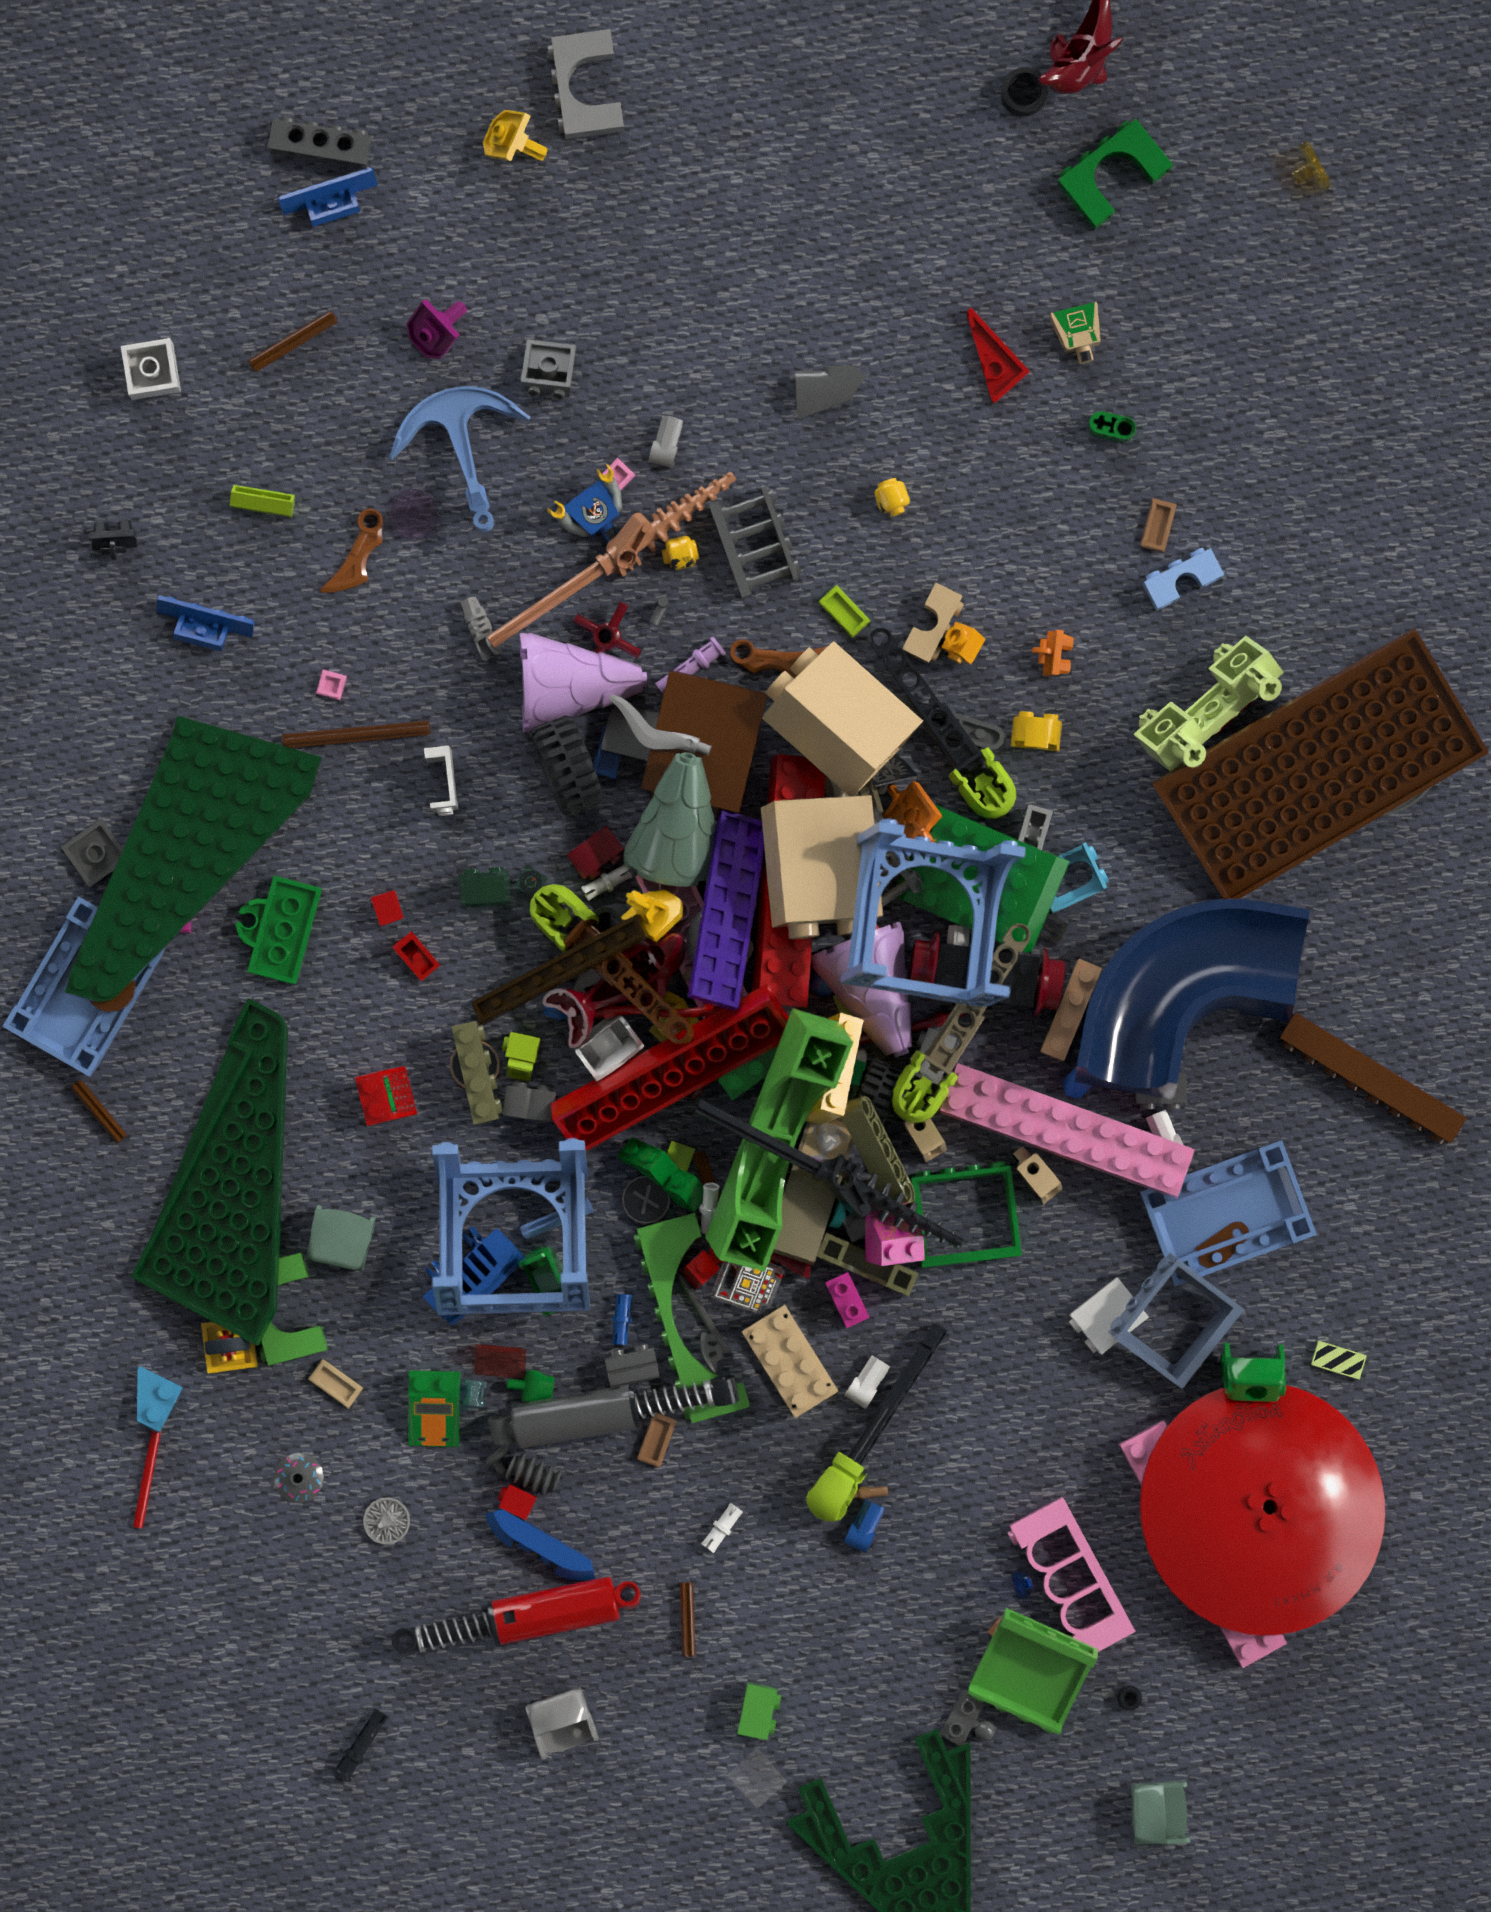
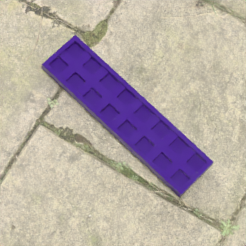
M724 809L718 813L688 998L735 1011L739 1006L764 852L762 821Z

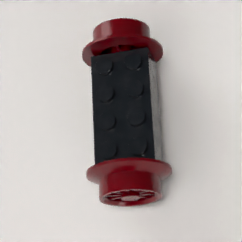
M939 932L935 933L931 941L914 940L908 980L966 989L970 947L939 943ZM1042 948L1040 957L1018 954L1015 964L1001 984L1002 986L1010 987L1009 997L999 1002L1033 1007L1032 1015L1035 1018L1042 1008L1058 1010L1063 988L1065 961L1049 959L1046 948ZM1000 951L998 954L999 961L1009 963L1012 960V953ZM991 970L990 983L996 984L999 980V975L995 970Z

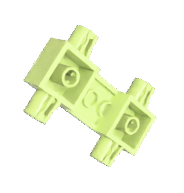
M1245 636L1234 646L1222 643L1218 649L1214 650L1213 660L1215 663L1208 669L1218 683L1185 712L1170 702L1159 712L1147 709L1143 715L1139 716L1140 729L1134 733V736L1146 752L1170 772L1182 763L1189 767L1199 766L1206 757V750L1202 746L1206 740L1218 733L1223 725L1231 718L1236 717L1248 703L1254 701L1258 696L1270 701L1280 694L1282 684L1278 677L1284 672L1269 651L1249 637Z

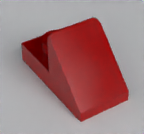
M412 931L393 946V949L421 981L441 966Z

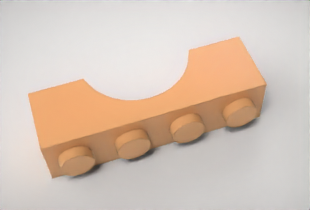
M1082 959L1077 960L1059 1008L1039 1051L1040 1053L1061 1062L1065 1060L1102 970L1101 967Z

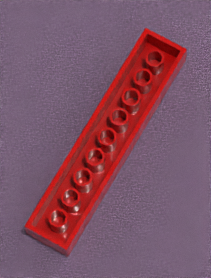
M777 754L770 758L767 805L774 801L824 798L825 774L806 757ZM764 847L752 992L767 984L784 1009L802 1010L807 1008L812 938L789 939L788 927L772 928Z
M766 984L741 998L738 1009L735 1011L723 1008L692 1025L694 1035L688 1044L679 1045L667 1039L625 1062L599 1081L595 1079L551 1103L552 1120L566 1139L574 1138L585 1141V1151L778 1046L789 1016ZM686 1029L676 1034L678 1040L685 1037Z

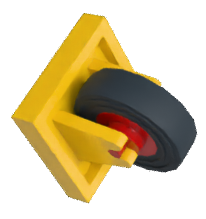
M214 1322L201 1324L207 1373L258 1367L255 1344Z

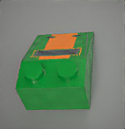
M409 1370V1446L459 1447L461 1371Z

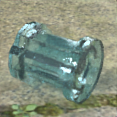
M465 1379L467 1389L463 1405L484 1407L483 1394L487 1381Z

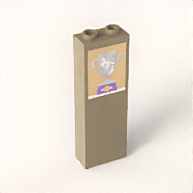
M842 1117L822 1125L807 1121L798 1150L818 1161L836 1158L839 1153L843 1154L844 1159L848 1160L854 1141ZM795 1165L792 1167L783 1194V1227L773 1253L814 1265L836 1196L824 1185L823 1181L820 1180L818 1182L814 1180L813 1174ZM836 1175V1182L840 1185L842 1176Z

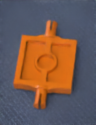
M912 781L901 792L895 784L889 785L890 788L887 787L886 791L893 800L889 808L882 814L883 819L897 821L896 824L903 825V834H906V838L926 837L930 839V842L936 843L929 834V831L940 820L942 815L918 782Z

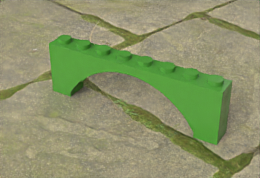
M688 1214L637 1229L638 1234L634 1235L635 1243L638 1250L643 1249L645 1258L641 1259L644 1274H650L652 1283L647 1285L651 1298L656 1297L659 1306L654 1308L658 1322L663 1321L666 1330L661 1332L665 1347L670 1346L672 1355L668 1356L672 1371L677 1370L679 1380L675 1381L676 1387L683 1388V1384L686 1387L693 1386V1382L696 1385L703 1384V1380L706 1381L718 1377V1375L700 1364L685 1347L677 1332L672 1314L671 1296L677 1269L694 1240L702 1237L696 1214ZM736 1383L739 1395L737 1403L726 1406L714 1405L711 1407L709 1404H706L704 1408L696 1405L694 1410L686 1407L685 1411H683L685 1419L691 1418V1422L695 1423L750 1407L744 1383Z

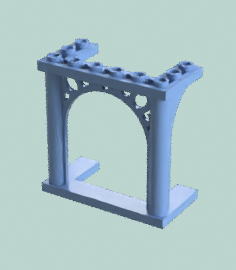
M882 819L860 833L857 845L862 846L848 969L841 973L840 983L983 1008L1009 997L1010 987L991 984L990 975L1002 889L1012 864L1024 858L1025 847L1017 846L1018 843L1014 841H1002L1001 844L995 845L992 849L984 852L978 851V847L964 845L963 848L956 847L953 842L949 841L933 843L926 837L906 838V834H903L904 826L896 824L897 821L891 819ZM887 851L893 852L898 857V867H892L887 863L885 858ZM904 854L908 857L912 855L913 860L906 861L904 858ZM929 858H934L935 863L932 864L929 861ZM952 862H954V865L963 863L959 867V870H955L951 867ZM917 866L937 868L954 877L966 891L973 910V929L966 989L887 976L888 966L872 963L879 900L887 883L899 872ZM969 866H974L978 870L976 878L970 881L964 879V870ZM883 869L888 872L886 877L880 876ZM978 883H980V887H977V894L972 890V886H975Z
M574 1138L559 1141L560 1162L546 1159L542 1162L520 1160L517 1163L494 1161L492 1164H481L475 1161L461 1164L458 1144L453 1145L449 1142H443L439 1145H432L437 1184H439V1277H433V1291L438 1315L590 1310L586 1272L585 1180H588L585 1141ZM532 1181H535V1182L541 1181V1184H540V1185H533L531 1182H532ZM550 1181H560L561 1185L557 1191L553 1193L545 1191V1187ZM474 1183L479 1188L478 1194L469 1195L463 1189L464 1184ZM482 1183L493 1184L490 1187H484ZM524 1189L542 1196L554 1207L560 1217L563 1229L562 1292L462 1295V1231L467 1215L477 1202L499 1190ZM459 1196L468 1201V1204L461 1206L462 1199L459 1200ZM562 1196L564 1203L557 1202L556 1198Z

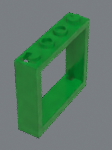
M1005 1161L990 1163V1168L980 1169L979 1164L965 1166V1171L955 1172V1167L940 1169V1174L930 1175V1171L915 1172L916 1177L910 1178L915 1192L914 1202L917 1203L916 1212L923 1216L920 1184L1003 1174L1012 1247L928 1257L926 1238L924 1237V1260H921V1268L1022 1256L1011 1166H1005Z

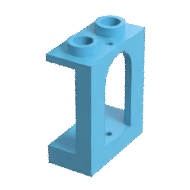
M1086 842L1059 855V857L1070 861L1069 865L1078 861L1088 863L1093 871L1092 879L1086 885L1058 898L1055 896L1050 908L1051 914L1107 888L1105 883L1109 882L1103 868L1098 869L1095 862L1098 859L1093 846L1088 847Z

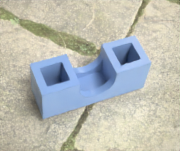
M1200 548L1190 554V559L1184 562L1178 559L1169 564V570L1161 574L1157 570L1146 576L1147 581L1143 583V587L1156 611L1179 600L1180 596L1175 587V582L1179 577H1193L1201 589L1224 576L1211 548L1206 551Z

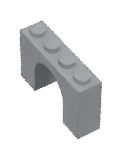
M611 30L551 37L552 45H548L549 59L555 60L556 69L551 70L553 85L558 84L559 93L554 94L556 109L561 108L563 117L558 118L559 132H565V138L571 139L624 131L621 102L594 106L585 105L573 97L568 87L573 71L580 65L587 62L614 59Z

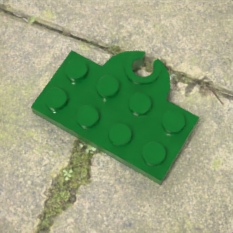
M274 875L268 898L248 901L239 910L238 913L242 915L253 914L256 918L254 926L250 928L245 927L241 922H235L238 936L245 944L254 948L247 972L297 985L322 888Z

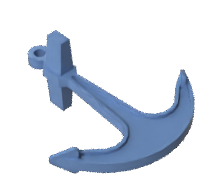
M469 386L445 389L427 397L410 411L397 432L389 459L393 460L410 443L422 427L435 424L445 428L450 436L467 481L465 494L470 512L475 514L473 518L474 526L480 532H488L494 526V519L492 514L488 512L490 505L485 488L477 481L467 430L468 420L472 414L481 409H491L509 417L528 421L530 416L524 413L512 401L492 390ZM488 520L487 523H485V524H480V523H479V522Z

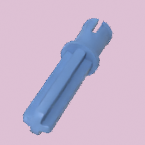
M588 1197L585 1198V1215L594 1212ZM554 1212L522 1225L520 1229L523 1237L529 1239L558 1227L562 1223L558 1213Z

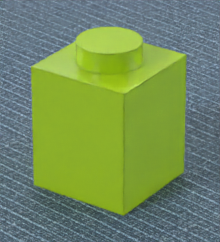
M510 1032V1037L505 1036L502 1051L506 1052L505 1057L536 1063L541 1039Z

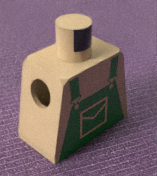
M1097 302L1051 313L1050 321L1065 354L1076 351L1079 364L1094 361L1090 347L1100 344Z

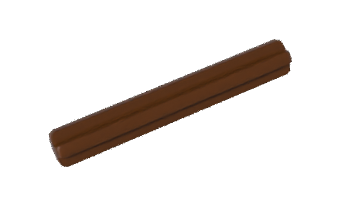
M332 311L326 312L249 359L250 366L255 372L261 370L338 322L336 316Z

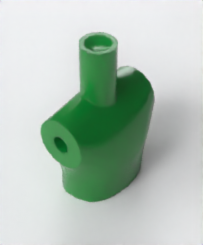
M526 1370L524 1380L508 1379L507 1389L522 1390V1402L552 1398L555 1377L543 1374L540 1371Z

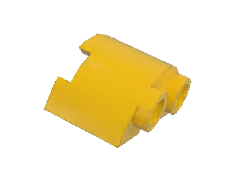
M1019 711V716L1013 717L1011 747L1059 752L1062 722L1058 720L1059 715L1044 714V717L1041 718L1034 717L1033 712Z

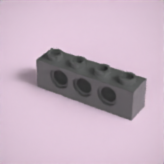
M280 117L279 120H272L268 142L270 153L367 169L372 138L371 135H367L368 132L360 129H353V132L343 131L342 127L336 125H328V128L319 127V124L313 121H304V124L294 122V119L289 117ZM293 133H301L303 135L301 141L297 143L290 141V136ZM318 137H325L327 139V143L322 147L314 145V141ZM342 141L352 143L351 148L347 151L339 150L338 146Z

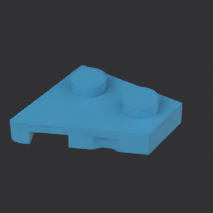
M139 1366L137 1370V1423L160 1433L183 1387Z

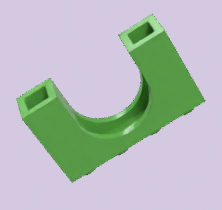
M303 1253L279 1258L278 1286L309 1277ZM271 1322L261 1340L263 1346L259 1347L261 1359L263 1362L267 1361L268 1366L328 1350L322 1325L295 1333H288L277 1329Z

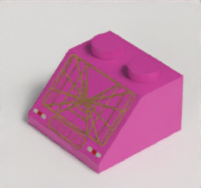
M881 1210L870 1211L865 1216L866 1262L885 1266L924 1260V1234L921 1229L916 1228L914 1233H910V1224L902 1221L898 1228H895L893 1225L896 1217L889 1214L884 1222L880 1223L878 1219Z

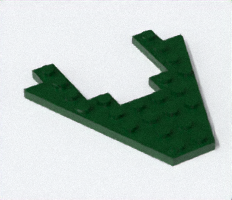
M938 1728L914 1737L943 1804V1808L921 1817L930 1841L886 1860L883 1858L875 1837L851 1847L822 1777L798 1787L807 1811L786 1820L787 1824L879 1912H971V1745L969 1741L947 1750Z

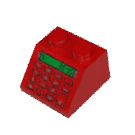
M405 1066L355 1077L368 1127L417 1115Z

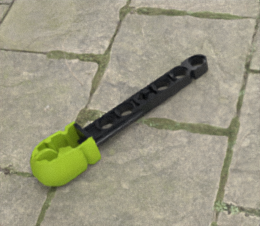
M883 627L874 629L869 637L871 647L878 657H883L884 665L921 715L922 725L953 766L954 770L948 777L954 785H959L958 791L977 815L987 819H996L1007 814L1014 806L1016 788L1002 765L998 761H994L992 751L989 747L979 751L944 701L940 703L905 652L896 646L898 643L892 634ZM882 632L887 635L888 641L885 645L878 646L874 643L873 637L876 633ZM891 653H899L901 655L902 663L899 666L889 664L888 656ZM906 673H913L916 676L917 682L914 686L908 687L903 683L902 678ZM920 684H922L924 687L920 689L922 695L930 696V699L928 701L930 705L926 706L925 704H918L920 697L917 693H915L913 696L910 694V692L916 690ZM940 713L945 716L946 723L944 726L936 727L932 724L931 718L934 714ZM949 734H957L959 736L960 744L957 747L952 748L947 745L946 737ZM980 757L985 761L986 768L990 769L997 778L995 784L997 786L1002 785L1005 791L1004 793L1000 787L995 788L991 783L994 779L993 777L986 776L984 773L974 779L976 783L975 790L976 792L982 791L985 796L982 800L986 806L979 800L981 797L980 793H974L967 784L968 780L966 777H962L959 773L963 769H967L970 772L976 768V760Z
M935 1323L929 1330L922 1344L916 1350L848 1457L838 1452L833 1460V1466L828 1467L815 1486L808 1492L807 1505L818 1519L826 1522H835L845 1516L847 1508L858 1489V1484L862 1483L868 1473L861 1466L943 1340L947 1329Z

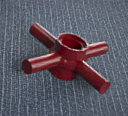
M620 601L610 622L599 626L579 614L574 618L573 623L593 634L594 642L597 644L594 650L595 653L599 651L605 653L606 650L617 647L637 659L642 652L641 649L621 639L622 635L618 629L629 607L628 604ZM606 630H609L612 634V639L609 643H606L603 639V634Z

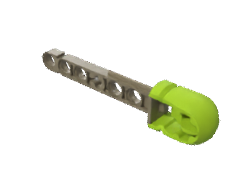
M1013 924L1002 938L1004 943L997 946L993 953L991 970H995L999 975L996 985L1003 983L1018 958V951L1022 952L1030 939V930L1024 924ZM1017 927L1023 928L1026 932V937L1021 942H1016L1012 938V931ZM1002 949H1009L1012 952V960L1009 963L999 961L998 954ZM957 1003L926 1053L923 1054L920 1051H915L911 1057L912 1064L906 1065L893 1088L892 1106L900 1118L912 1123H919L930 1119L938 1111L949 1093L948 1087L953 1086L958 1079V1076L952 1072V1069L985 1019L982 1014L986 1008ZM968 1013L971 1015L972 1023L970 1026L961 1027L958 1024L960 1014ZM954 1034L958 1037L959 1043L956 1048L949 1049L945 1046L944 1040L947 1035ZM925 1059L930 1064L928 1069L937 1074L939 1071H944L948 1074L945 1079L939 1082V1088L934 1096L927 1097L926 1100L929 1104L922 1111L921 1109L925 1105L923 1101L926 1093H932V1081L924 1076L920 1080H914L915 1088L913 1091H907L904 1097H901L905 1089L911 1088L910 1080L915 1072H919L921 1069L920 1064Z

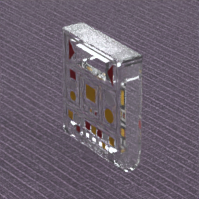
M724 1261L711 1296L713 1299L767 1316L769 1311L762 1308V1305L771 1307L782 1280L780 1277L774 1276V1274L784 1275L785 1269L768 1263L765 1272ZM732 1265L739 1269L732 1287L729 1289L723 1284Z

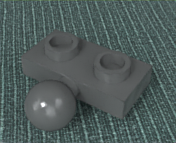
M965 1690L960 1695L940 1735L957 1745L964 1744L972 1729L975 1731L978 1739L988 1741L995 1734L993 1724L989 1721H977L986 1702H979L973 1699Z

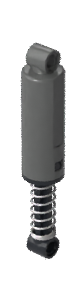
M722 1375L711 1380H703V1384L696 1385L693 1382V1386L689 1387L683 1384V1388L676 1389L673 1386L672 1390H666L664 1387L663 1391L656 1392L654 1389L653 1393L646 1394V1391H644L643 1395H639L637 1386L634 1383L515 1404L511 1407V1414L496 1415L490 1417L488 1421L494 1445H503L516 1441L517 1446L523 1449L642 1428L643 1418L646 1417V1414H651L654 1417L656 1412L665 1415L666 1411L670 1410L672 1413H675L676 1409L679 1408L681 1411H685L686 1407L694 1410L696 1405H700L702 1408L706 1404H709L710 1407L714 1405H731L739 1401V1395L734 1375Z

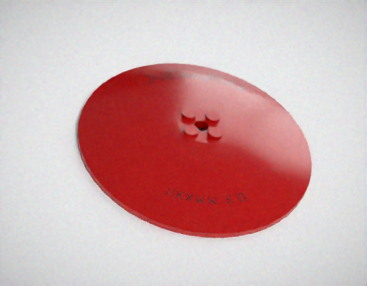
M1286 1385L1285 1395L1283 1397L1280 1396V1399L1276 1402L1231 1400L1225 1394L1224 1388L1202 1396L1181 1411L1165 1428L1148 1458L1141 1483L1139 1505L1142 1534L1148 1554L1159 1576L1173 1595L1188 1609L1208 1622L1230 1631L1258 1636L1281 1635L1300 1631L1324 1621L1348 1603L1369 1576L1381 1547L1385 1523V1499L1381 1477L1370 1449L1351 1422L1337 1409L1312 1393ZM1266 1500L1272 1501L1275 1505V1510L1271 1515L1263 1510V1504Z

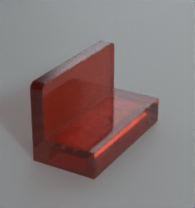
M476 1344L475 1374L524 1378L527 1348Z

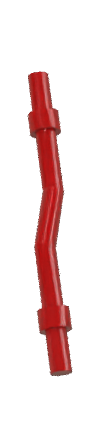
M634 1004L609 1005L598 1008L595 1018L614 1019V1016L643 1013ZM704 1004V1007L675 1010L677 1015L683 1018H706L723 1009V1007ZM666 1009L662 1010L659 1014V1017L669 1018L670 1016Z

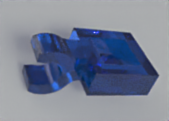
M1020 1570L1010 1573L1017 1597L1023 1598L1028 1596L1027 1590L1033 1588L1031 1577L1028 1578L1027 1574L1022 1575Z

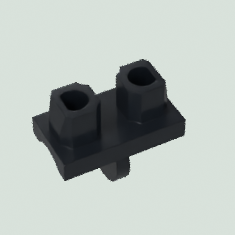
M120 520L118 522V530L109 531L107 522H95L93 532H89L92 549L101 550V554H110L112 561L117 560V553H126V548H137V538L130 520Z

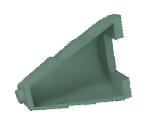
M676 753L654 790L655 794L642 813L641 820L625 845L623 860L629 870L635 868L638 870V876L647 880L671 886H698L699 881L706 880L705 882L707 883L716 823L710 804L711 794L702 758L695 757L691 753Z

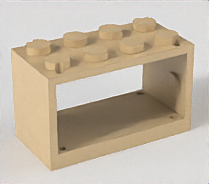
M785 1305L742 1330L743 1335L795 1418L838 1392Z

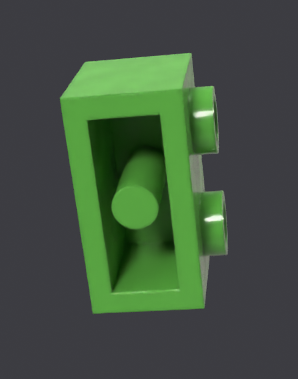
M747 1683L738 1734L764 1740L768 1739V1734H774L776 1720L772 1719L773 1710H779L781 1695L777 1694V1688Z

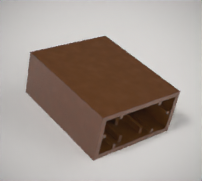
M671 670L669 671L655 729L691 735L700 738V742L710 745L709 755L697 751L694 755L695 757L702 758L711 794L710 804L714 819L717 821L718 813L722 809L739 813L768 695L764 692ZM650 749L641 789L652 791L650 800L655 794L654 790L676 753L691 752L682 749Z

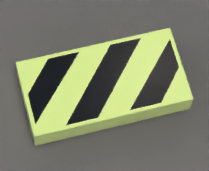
M1318 1341L1311 1365L1360 1380L1367 1355Z

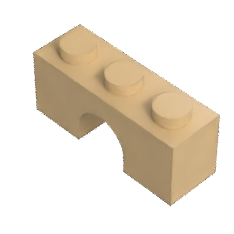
M935 583L924 608L936 615L937 625L930 631H921L913 627L902 648L905 654L929 665L931 660H937L942 649L938 645L942 637L945 638L947 631L953 627L949 624L953 615L958 617L964 606L960 602L962 595Z

